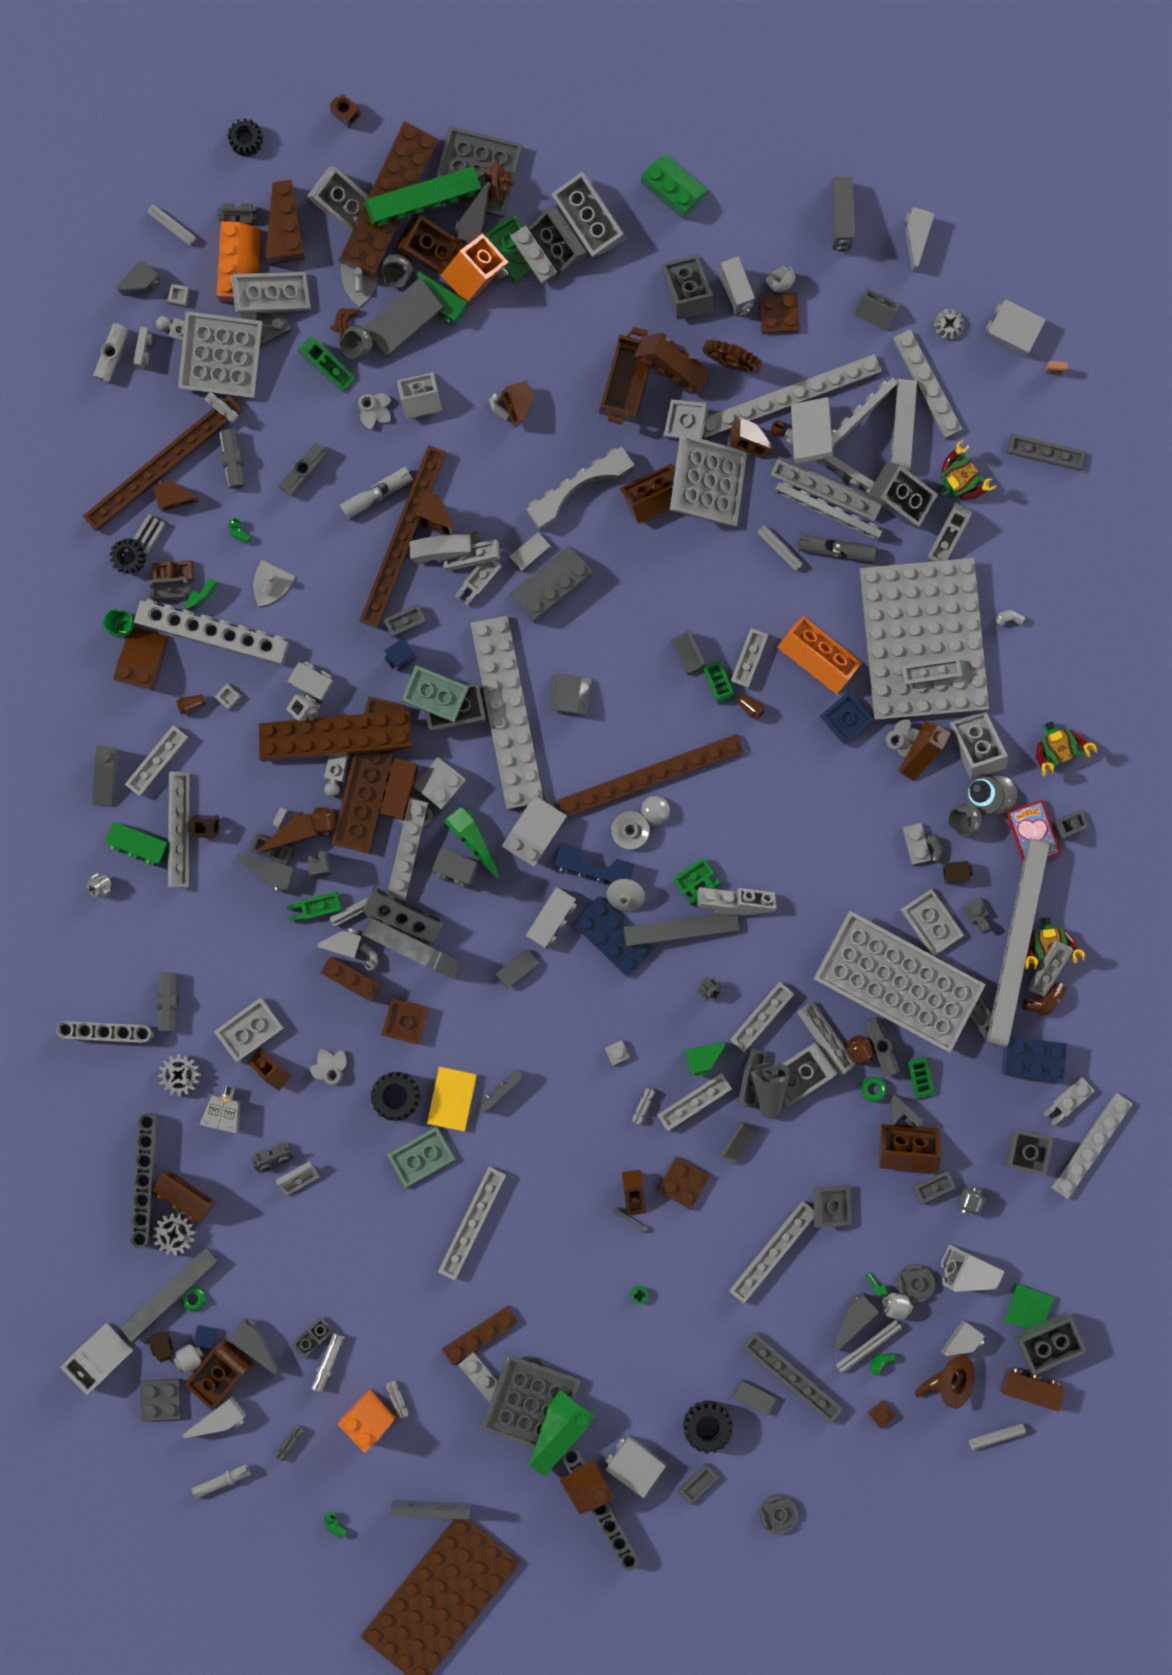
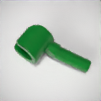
M867 1273L866 1277L873 1285L876 1295L879 1297L887 1295L885 1285L878 1286L872 1275Z

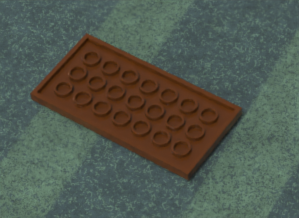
M453 1519L360 1637L404 1674L431 1675L520 1564V1561L472 1521Z

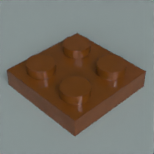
M797 293L759 295L761 334L799 332Z
M391 998L382 1036L419 1045L429 1007Z
M675 1157L657 1191L691 1210L710 1176L680 1158Z

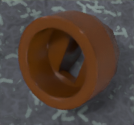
M781 420L773 422L771 426L772 434L778 437L784 435L786 424ZM775 424L783 427L784 429L782 430L778 427H775Z

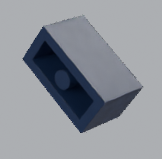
M404 638L384 650L386 662L391 669L396 668L397 671H400L417 659Z

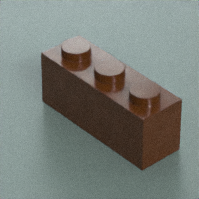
M394 758V762L390 763L388 770L390 774L389 781L385 782L383 790L386 792L384 800L381 799L379 804L382 816L404 821L409 798L412 797L419 770L417 763Z
M332 956L328 958L320 972L370 1002H373L382 986Z
M1013 1367L1010 1370L1006 1368L999 1390L1002 1394L1059 1412L1066 1390L1060 1386L1061 1382L1053 1379L1047 1382L1042 1380L1040 1375L1033 1376L1031 1374L1029 1376L1023 1374L1024 1371Z

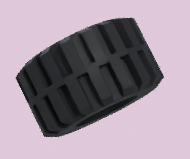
M391 1072L383 1075L374 1083L371 1091L373 1109L377 1111L380 1117H384L386 1120L398 1121L406 1119L415 1112L420 1103L419 1086L410 1075L402 1072ZM391 1085H400L407 1093L405 1104L399 1108L390 1107L385 1102V1091Z
M704 1400L703 1403H695V1406H691L689 1412L685 1414V1420L683 1421L685 1437L690 1446L695 1447L697 1451H704L706 1454H709L711 1451L716 1453L718 1449H724V1445L730 1442V1437L733 1434V1424L728 1411L721 1404H716L715 1401L707 1402V1400ZM711 1416L718 1420L720 1428L714 1436L703 1437L697 1432V1423L703 1417Z

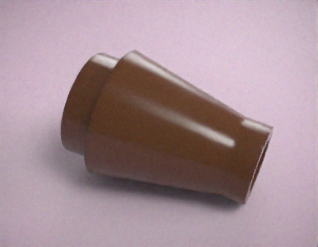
M202 694L180 697L179 700H176L181 715H188L201 706L206 705Z
M744 694L736 702L751 719L754 718L755 720H758L766 709L762 703Z

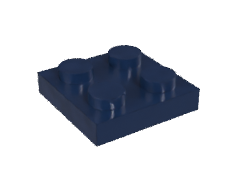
M849 691L819 716L844 745L874 720Z

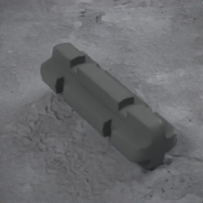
M298 1425L293 1429L292 1434L288 1436L281 1449L275 1454L279 1461L285 1460L288 1455L287 1453H290L298 1442V1438H301L304 1429Z

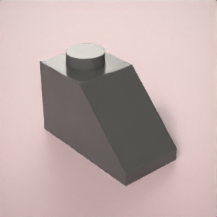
M141 259L116 288L122 295L149 294L159 287L161 278Z

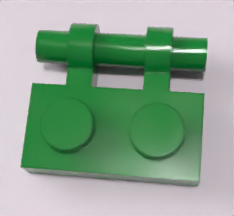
M704 857L672 879L682 895L690 891L692 896L686 900L690 906L696 902L698 903L697 891L694 887L702 881L706 884L704 888L716 889L722 885L718 878L712 882L708 878L714 874V871Z

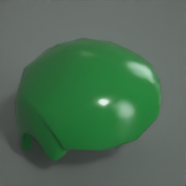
M112 609L105 615L103 627L114 637H126L134 628V617L125 609Z

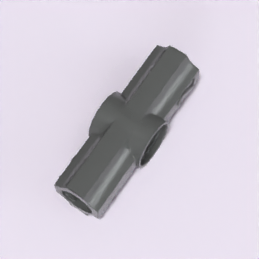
M225 429L220 431L223 451L221 452L222 463L226 470L228 488L237 489L245 486L242 470L243 457L241 449H239L236 429Z
M315 442L303 458L295 463L294 468L280 483L279 487L292 497L303 483L312 477L313 472L326 458L328 452ZM302 466H307L308 471L306 473H299V469Z
M160 973L159 993L157 994V1010H159L158 1031H176V1011L179 1006L177 973Z
M880 1016L864 1022L884 1077L900 1072L892 1050V1044L887 1037ZM881 1041L887 1044L884 1052H880L877 1048L878 1043Z

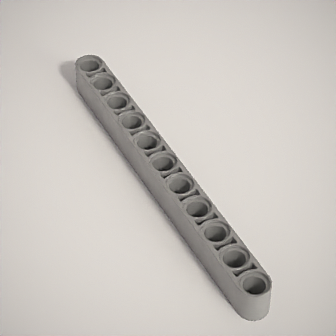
M1029 838L987 1035V1043L1007 1047L1009 1043L1049 850V842Z

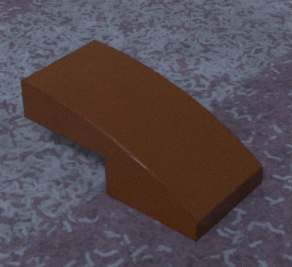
M192 560L152 563L153 580L182 577L195 580L194 561Z

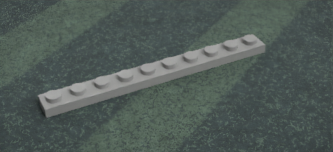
M875 354L708 416L706 417L703 437L707 439L731 430V427L740 418L752 422L791 407V404L811 400L880 374L882 371Z

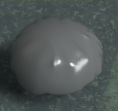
M391 254L383 259L380 270L384 283L393 288H402L408 284L413 270V266L408 258L400 254Z
M356 325L349 327L345 331L343 337L339 340V345L344 355L353 360L370 354L373 342L369 332L365 328Z
M966 804L951 810L949 814V826L959 835L967 838L978 834L982 824V817L980 811L975 806Z

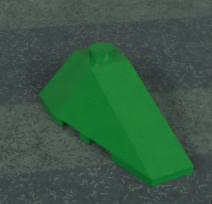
M460 807L444 820L445 824L484 866L499 879L500 875L476 822L473 820L475 815L468 808L464 810Z
M561 1390L558 1391L548 1405L538 1441L535 1444L528 1464L544 1477L579 1439L595 1418L589 1410Z

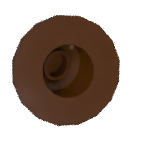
M959 1354L954 1356L947 1363L944 1370L929 1378L915 1391V1396L919 1398L929 1392H941L943 1402L948 1407L954 1409L962 1407L968 1401L975 1382V1369L972 1361L965 1355Z

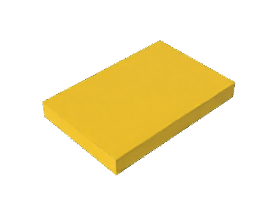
M439 1067L427 1124L465 1132L477 1074Z

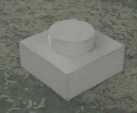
M622 1040L605 1047L612 1066L630 1058Z

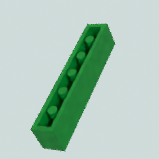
M473 166L367 199L364 204L371 224H378V227L388 224V220H403L407 218L406 215L408 214L419 215L425 212L424 209L430 207L431 210L442 207V204L446 202L454 204L459 202V198L462 197L467 199L476 197L477 193L481 190V186Z

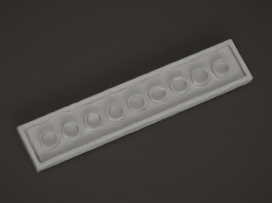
M508 616L472 622L470 624L506 809L528 806L535 795L544 801Z

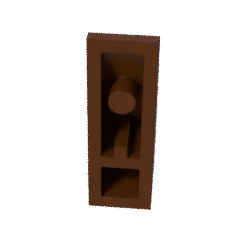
M925 721L898 772L914 781L943 750L951 733L938 724Z
M303 812L293 814L292 818L258 850V853L261 854L316 836L310 813L303 814Z

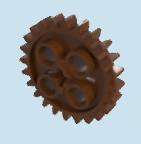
M707 340L702 348L703 354L712 358L713 361H717L718 364L728 369H736L739 372L757 374L760 372L763 364L762 360L758 359V356H754L753 353L747 352L746 349L738 345L728 344L725 341Z

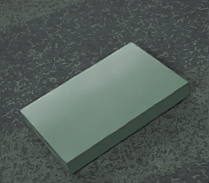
M415 665L401 701L455 723L469 687Z
M438 1126L387 1154L405 1189L456 1160Z

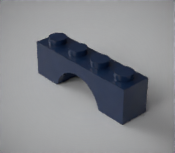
M562 843L560 844L555 862V867H558L557 871L568 874L570 870L577 872L576 876L585 879L591 876L595 878L594 881L606 884V881L614 882L619 879L631 880L635 866L633 863L616 859L607 868L594 869L582 860L579 848Z

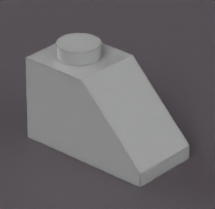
M348 928L347 932L341 931L318 943L317 947L356 959L363 937L359 936V931Z
M962 1320L941 1352L945 1356L974 1352L975 1349L981 1348L985 1336Z

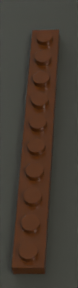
M230 395L223 400L237 414L242 412ZM216 409L210 410L84 514L85 520L97 532L230 421Z
M430 445L427 447L360 618L361 623L377 629L380 625L410 548V541L413 540L419 525L415 514L423 493L428 495L432 492L446 456V451Z
M737 734L561 798L558 800L562 813L569 817L743 753V749Z

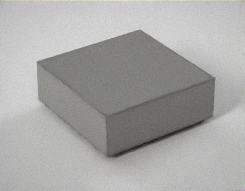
M171 284L167 300L168 304L187 307L190 287Z
M228 683L215 696L228 710L242 697Z
M280 808L272 825L281 828L289 811Z

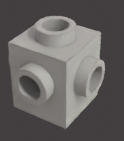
M296 694L286 710L298 721H307L308 719L311 721L317 716L321 706L316 702L317 699L310 694Z

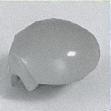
M782 266L766 278L765 282L772 291L779 293L787 291L792 287L796 277L795 272L790 266L788 267L789 270Z
M658 795L649 796L643 801L641 815L646 818L650 826H661L667 821L670 808L664 798Z

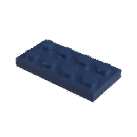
M599 896L572 923L627 977L654 950L648 943L626 946L623 927L629 925Z

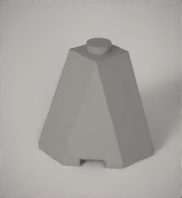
M950 1244L941 1260V1268L945 1271L942 1284L955 1292L997 1289L1005 1272Z

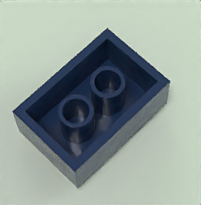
M1010 1037L1008 1046L1004 1047L1001 1074L1063 1082L1067 1043Z

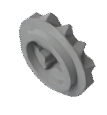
M945 309L936 316L934 328L940 337L954 339L962 333L964 320L961 313L956 312L955 309ZM954 319L952 324L954 328L949 326L944 329L947 323L945 320L951 321Z

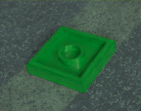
M1016 1284L1004 1321L1025 1329L1042 1323L1048 1318L1054 1297Z

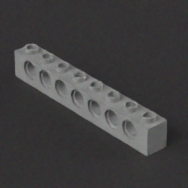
M146 599V602L140 601L134 620V623L138 626L277 665H284L290 644L282 636L275 635L273 638L267 636V633L264 631L256 630L255 633L249 631V628L246 626L238 625V627L230 626L231 623L228 621H212L210 616L201 615V617L194 616L192 611L184 609L183 612L176 611V607L167 604L164 607L158 606V602ZM156 612H161V619L154 621L153 615ZM180 617V623L177 626H172V619ZM198 622V629L190 631L191 623ZM211 627L217 628V633L214 636L208 635V630ZM230 632L235 633L233 641L226 640V636ZM252 637L254 639L253 644L245 646V640ZM265 643H272L270 651H263Z

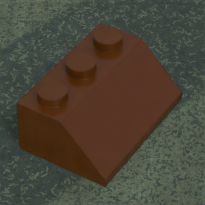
M671 464L620 487L624 499L638 524L646 522L650 518L665 513L670 509L675 469Z
M423 493L415 514L419 526L442 535H456L442 500L439 499L440 496L433 493L428 495Z
M881 1124L879 1168L927 1173L938 1172L941 1160L939 1129Z
M170 1170L162 1172L152 1190L156 1193L155 1196L164 1202L165 1200L169 1201L174 1210L180 1213L181 1211L188 1214L187 1218L194 1223H202L216 1204V1201Z

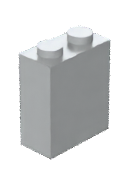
M737 256L721 262L719 276L734 315L740 314V316L746 315L751 312L755 297L740 258Z
M1005 299L1003 304L998 303L994 314H996L994 321L990 320L985 328L988 331L985 337L1026 358L1046 319Z
M627 1435L626 1438L622 1437L617 1443L616 1447L618 1449L614 1455L610 1453L605 1460V1470L644 1498L665 1469L666 1462Z

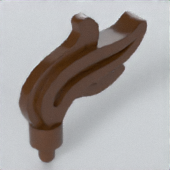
M342 308L337 312L335 324L330 327L333 331L339 330V340L343 337L345 331L351 327L349 323L350 317L361 312V309Z

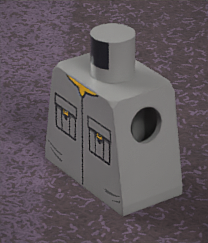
M223 1086L221 1096L212 1095L200 1125L238 1133L241 1101L232 1099L235 1088Z

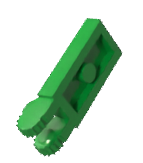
M338 891L301 900L299 903L286 906L287 910L290 911L302 907L303 914L289 917L290 922L301 919L306 920L343 910Z

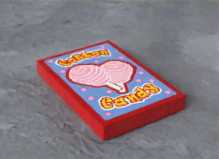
M1043 800L1005 812L1022 862L1024 861L1029 838L1049 842L1047 859L1061 854Z

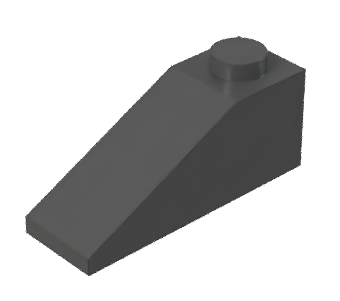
M490 182L485 184L460 221H457L455 232L458 233L457 239L472 242L483 234Z
M98 745L96 747L93 780V804L111 807L113 805L120 750L117 748Z
M237 854L236 858L264 882L273 886V891L284 893L285 890L290 891L295 868Z
M856 1293L848 1301L849 1304L846 1307L832 1345L836 1352L879 1313L862 1293L859 1295Z
M244 1318L228 1340L275 1375L279 1367L261 1330L257 1328L258 1324L251 1319L246 1320Z

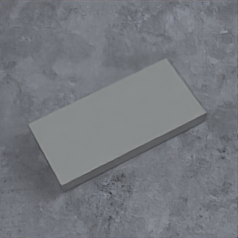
M306 272L231 275L236 313L311 310Z
M825 397L791 404L795 464L833 457L829 398Z

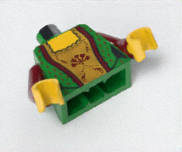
M964 440L957 443L956 448L945 458L942 465L940 479L943 484L936 488L937 493L942 498L951 493L955 499H976L985 494L987 490H994L997 485H994L990 488L989 482L993 479H986L984 481L966 454L963 453L961 455V452L969 449V445L965 449L961 448V443Z
M1051 721L1043 725L1047 736L1039 739L1036 749V760L1042 768V775L1046 776V770L1051 771V774H1053L1054 766L1084 753L1083 750H1085L1087 757H1091L1089 751L1094 750L1097 753L1095 744L1089 743L1083 736L1072 729L1065 727L1057 730L1054 722Z
M1051 917L1039 919L1041 930L1032 931L1025 962L1026 969H1028L1029 963L1033 964L1034 969H1036L1038 962L1044 960L1055 941L1072 947L1074 963H1077L1076 957L1078 956L1084 961V952L1079 949L1075 940L1066 930H1063L1062 927L1052 928Z

